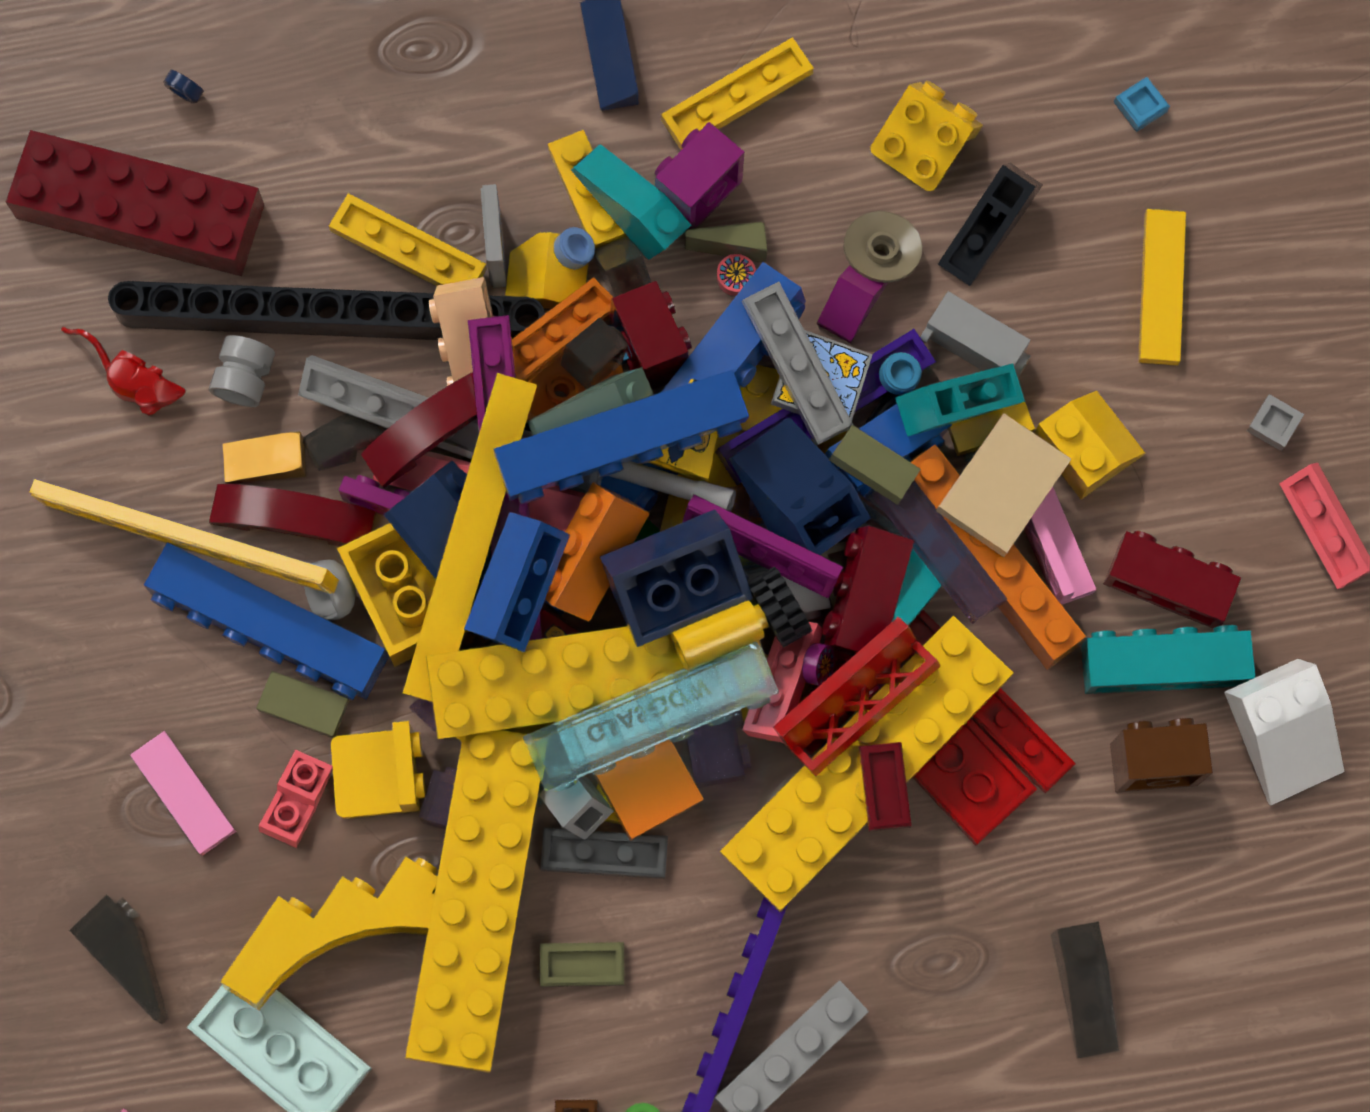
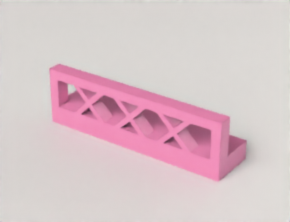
M1052 487L1024 530L1049 590L1060 604L1063 605L1093 594L1096 591V587L1055 490Z

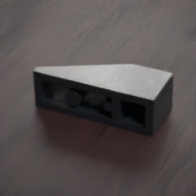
M1012 163L1003 164L938 262V265L971 286L1021 219L1043 184Z

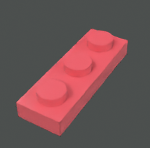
M1318 462L1308 465L1279 483L1337 589L1344 588L1370 573V556Z
M809 622L813 631L784 648L775 635L764 666L765 673L759 680L742 728L748 736L783 743L773 726L799 703L806 683L802 674L805 653L812 644L820 643L823 629L818 623Z

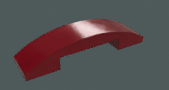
M473 372L443 388L409 411L386 429L361 453V456L383 488L417 466L415 462L417 459L477 418Z
M217 484L209 524L245 531L255 528L325 540L329 545L341 547L373 531L376 511L330 498L295 491L251 485Z

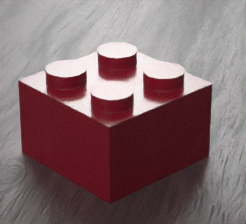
M657 281L611 298L609 323L612 329L623 326L624 331L620 332V338L629 358L626 360V364L630 371L642 367L652 390L669 383L689 357L688 350L692 349L687 331L683 326L678 328L672 315L676 311L670 294L667 291L662 293Z

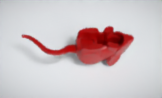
M61 328L67 334L84 337L95 347L107 373V382L111 391L120 399L139 405L140 411L145 415L149 416L156 413L162 407L174 403L186 393L183 387L162 377V369L153 365L150 368L145 367L146 362L141 358L121 350L111 362L103 346L93 335L82 329Z

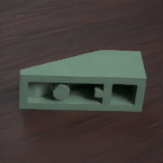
M641 367L611 376L530 419L527 423L532 435H536L653 396L654 394Z

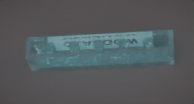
M754 642L689 671L682 669L523 736V740L545 791L554 789L555 792L571 788L578 782L577 778L592 772L593 775H600L614 769L616 762L629 756L632 759L644 757L655 750V745L670 739V742L682 741L693 735V729L707 723L709 726L722 724L732 718L731 713L747 707L748 710L760 708L771 701L770 696L779 693L762 647L757 642Z

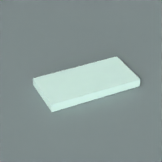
M221 986L187 1027L287 1112H337L372 1069L278 990L273 993L260 1010H257Z

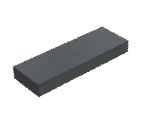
M544 828L540 869L541 871L665 879L668 836L642 834L630 841L626 833L594 831L586 840H583L566 829Z

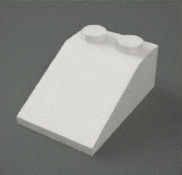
M1296 659L1224 692L1268 804L1273 805L1344 772L1331 702L1316 664Z

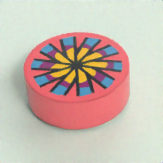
M729 255L718 265L717 283L726 294L737 296L755 273L756 267L744 255Z

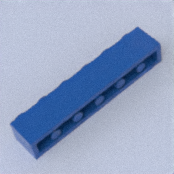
M730 369L494 448V456L510 501L519 498L520 503L525 504L544 497V489L559 485L560 491L583 484V476L599 472L600 477L618 473L624 470L622 465L624 462L638 458L640 464L648 463L663 457V449L678 445L679 451L702 444V436L717 432L718 437L721 438L742 430L740 423L746 422L749 414L734 371Z
M168 542L144 583L146 589L153 595L150 600L158 606L169 611H173L176 606L188 612L186 617L188 620L205 629H208L213 624L225 630L222 635L223 637L242 647L247 642L261 648L259 654L264 658L281 665L284 659L297 666L296 673L313 682H317L319 677L334 684L331 688L334 692L350 700H354L356 695L367 700L389 658L385 648Z

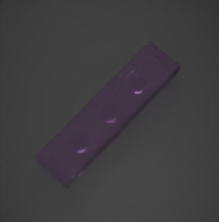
M915 481L912 482L898 505L875 491L872 497L905 538L914 540L912 548L972 624L1004 604L1007 597L943 516L936 511V507Z

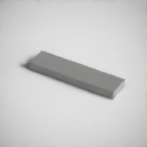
M780 282L743 299L741 302L815 445L817 446L849 430L853 423Z

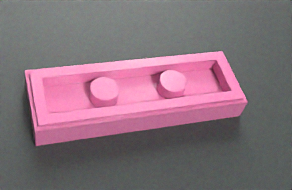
M165 731L130 754L201 856L236 832Z

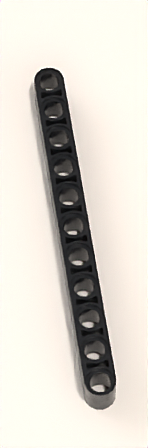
M123 281L114 285L108 295V303L118 321L130 328L438 340V338H443L440 323L434 324L430 314L429 300L434 299V293ZM489 295L493 314L496 316L509 315L512 339L528 328L517 323L520 317L530 314L539 319L545 315L543 306L534 298ZM138 299V303L133 309L121 310V306L126 300ZM170 300L178 301V305L174 310L170 312L160 311L161 306L165 302ZM208 302L218 303V307L212 313L204 314L200 312L204 304ZM253 303L258 305L257 310L253 314H240V310L246 304ZM287 305L298 307L297 312L290 317L279 315L282 308ZM332 306L338 309L336 315L331 318L325 319L319 316L322 309ZM367 308H373L378 311V314L371 320L359 318V314ZM405 310H414L418 313L417 317L409 322L398 319L399 315Z

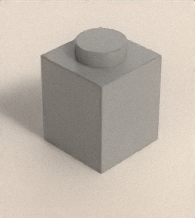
M566 766L561 773L553 777L550 784L539 794L561 826L583 840H586L614 812L590 779L569 766Z

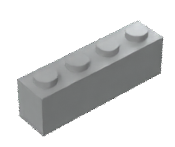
M839 980L722 1090L714 1100L725 1112H764L869 1011Z

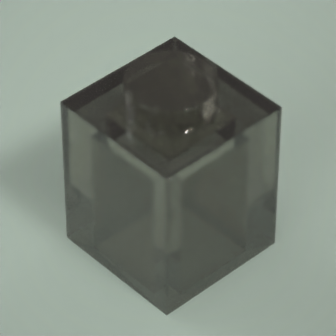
M598 318L565 346L560 365L587 390L600 383L622 364L628 343L625 342L623 335L618 329L608 326L601 318Z

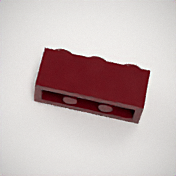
M872 526L857 528L855 533L850 534L845 546V556L848 557L844 572L840 573L833 591L834 595L837 596L834 610L828 613L823 624L822 633L826 636L824 645H829L834 650L854 656L892 623L914 540Z
M1126 531L1119 542L1104 580V585L1212 629L1221 626L1225 622L1242 577L1232 574L1233 570L1222 563L1210 562L1207 564L1195 559V555L1185 548L1173 546L1170 549L1156 543L1157 539L1142 531L1131 533Z

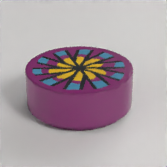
M814 643L807 649L802 664V674L806 683L820 686L833 674L835 666L833 648L829 645Z

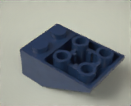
M790 417L784 419L729 458L768 531L818 555L826 552L871 518L853 484L829 461V458Z

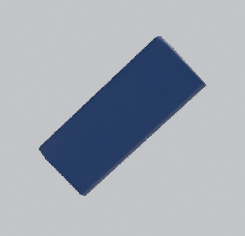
M585 0L580 2L600 110L604 111L639 105L638 88L621 1Z

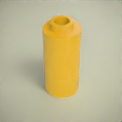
M748 600L671 633V638L681 663L689 671L765 637L763 629L768 628L769 625L760 605L753 606Z

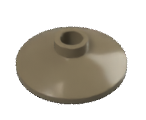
M886 211L869 212L855 219L848 227L843 243L846 259L857 273L872 281L884 283L899 281L909 276L917 268L923 250L922 241L916 228L902 216ZM881 250L885 252L887 256L878 255L877 253H875V251Z

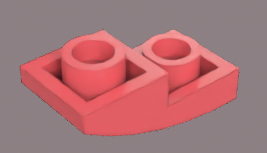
M295 750L277 783V792L259 824V832L297 848L322 797L333 766Z

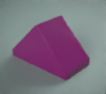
M849 265L839 276L817 321V325L851 344L888 283L867 279Z

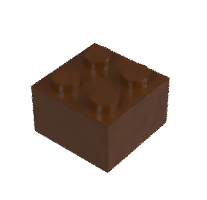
M1179 718L1168 721L1169 726L1153 727L1151 721L1127 724V729L1122 730L1110 743L1115 792L1198 786L1213 773L1207 723L1194 724L1193 718Z

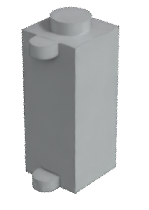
M949 291L928 321L920 337L924 343H927L930 339L982 371L1013 363L1016 374L1019 377L1031 357L1025 353L1030 339Z

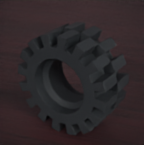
M775 566L748 581L753 598L762 608L769 626L783 648L813 631L792 591Z

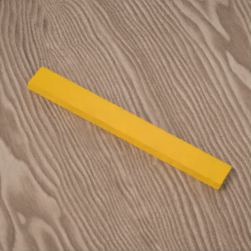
M500 373L496 375L404 686V694L432 701L426 656L459 651L465 631L464 627L472 608L506 492L494 456V448L521 440L537 387L536 384Z
M34 479L29 491L31 496L44 506L163 543L168 542L176 547L328 594L335 592L339 579L326 568Z

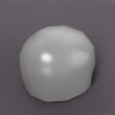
M320 560L311 563L328 569L339 579L335 592L331 594L304 586L312 613L328 621L338 620L348 615L355 602L356 588L347 568L335 560Z

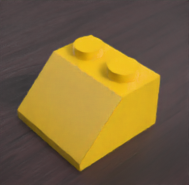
M1097 390L1064 405L1040 422L1034 433L1071 458V461L1061 475L1081 500L1145 455V451Z

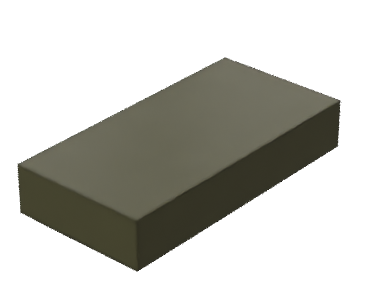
M854 425L850 427L829 461L897 505L921 470Z
M271 671L256 709L267 715L334 738L348 706L349 699Z
M624 942L540 944V986H625Z

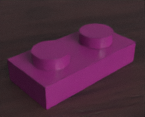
M357 475L356 480L344 476L338 490L343 501L374 510L381 515H384L410 494L401 489H395L393 493L380 489L378 482L361 475Z

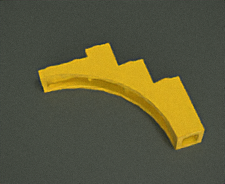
M405 857L378 898L373 896L376 890L365 881L355 877L351 882L342 876L315 918L310 916L313 910L300 900L291 897L289 902L278 896L220 981L222 986L255 1009L260 1010L277 988L302 966L337 946L370 936L395 933L427 935L438 877L436 875L439 870L422 858L418 857L414 862Z

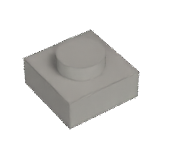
M1269 394L1247 429V432L1282 451L1304 414Z

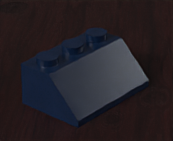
M453 460L384 514L386 519L435 579L438 575L467 474L459 469ZM491 546L487 553L473 602H475L492 558Z
M715 509L600 556L612 593L637 647L753 599L730 528Z

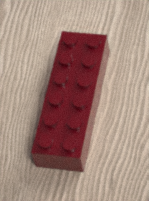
M30 130L6 199V204L15 218L238 276L243 274L265 205L257 187Z

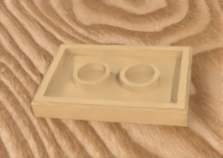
M1003 414L936 511L1005 557L1069 464L1071 458L1006 414Z

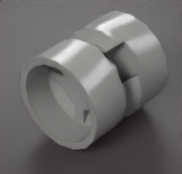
M236 335L226 336L219 355L223 366L217 367L214 370L208 389L209 392L224 401L246 407L259 406L265 388V383L261 377L269 374L275 351L269 346L250 338Z

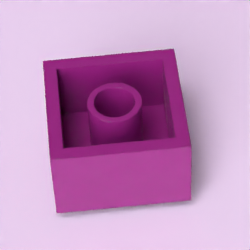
M710 122L700 131L697 128L691 131L681 145L683 149L674 158L671 156L665 158L655 171V187L662 191L689 221L691 226L688 229L698 228L743 180L745 152Z

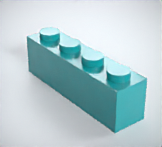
M1223 625L1213 628L1214 632L1198 633L1196 627L1176 628L1173 630V634L1157 635L1156 629H1139L1133 631L1132 636L1116 637L1115 631L1094 632L1091 634L1092 638H1087L1081 646L1085 694L1236 687L1256 678L1251 630L1238 631V626Z

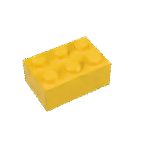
M391 523L337 548L394 667L412 659L436 579Z

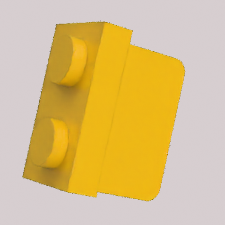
M925 81L924 84L921 82L909 84L870 147L873 155L926 191H932L938 187L965 143L976 138L983 127V124L976 120L978 114L974 110L960 102L955 106L943 98L946 94L945 91L930 81Z
M409 721L393 722V730L342 735L332 739L331 754L335 806L339 817L347 819L420 811L419 798H425L426 791L424 774L417 773L416 757H422L420 732H413Z

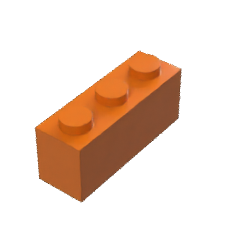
M592 482L565 531L570 534V537L545 600L552 606L589 622L610 586L600 556L634 543L650 513L628 498Z

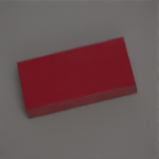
M902 743L859 746L868 831L911 828Z

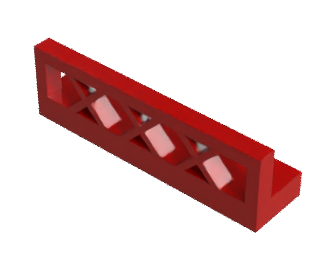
M897 617L775 724L773 728L785 746L816 777L941 665L916 640L909 626L900 617ZM913 652L924 661L914 672L900 673L901 663ZM877 684H890V691L887 696L882 700L869 701L870 690ZM859 711L858 721L850 728H838V719L845 712ZM815 739H827L826 749L814 760L803 751Z

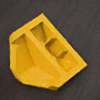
M552 232L537 233L510 252L505 296L534 298L541 303L543 308L553 309L587 283L588 263L580 269L565 267L558 261L554 253V242L560 234Z

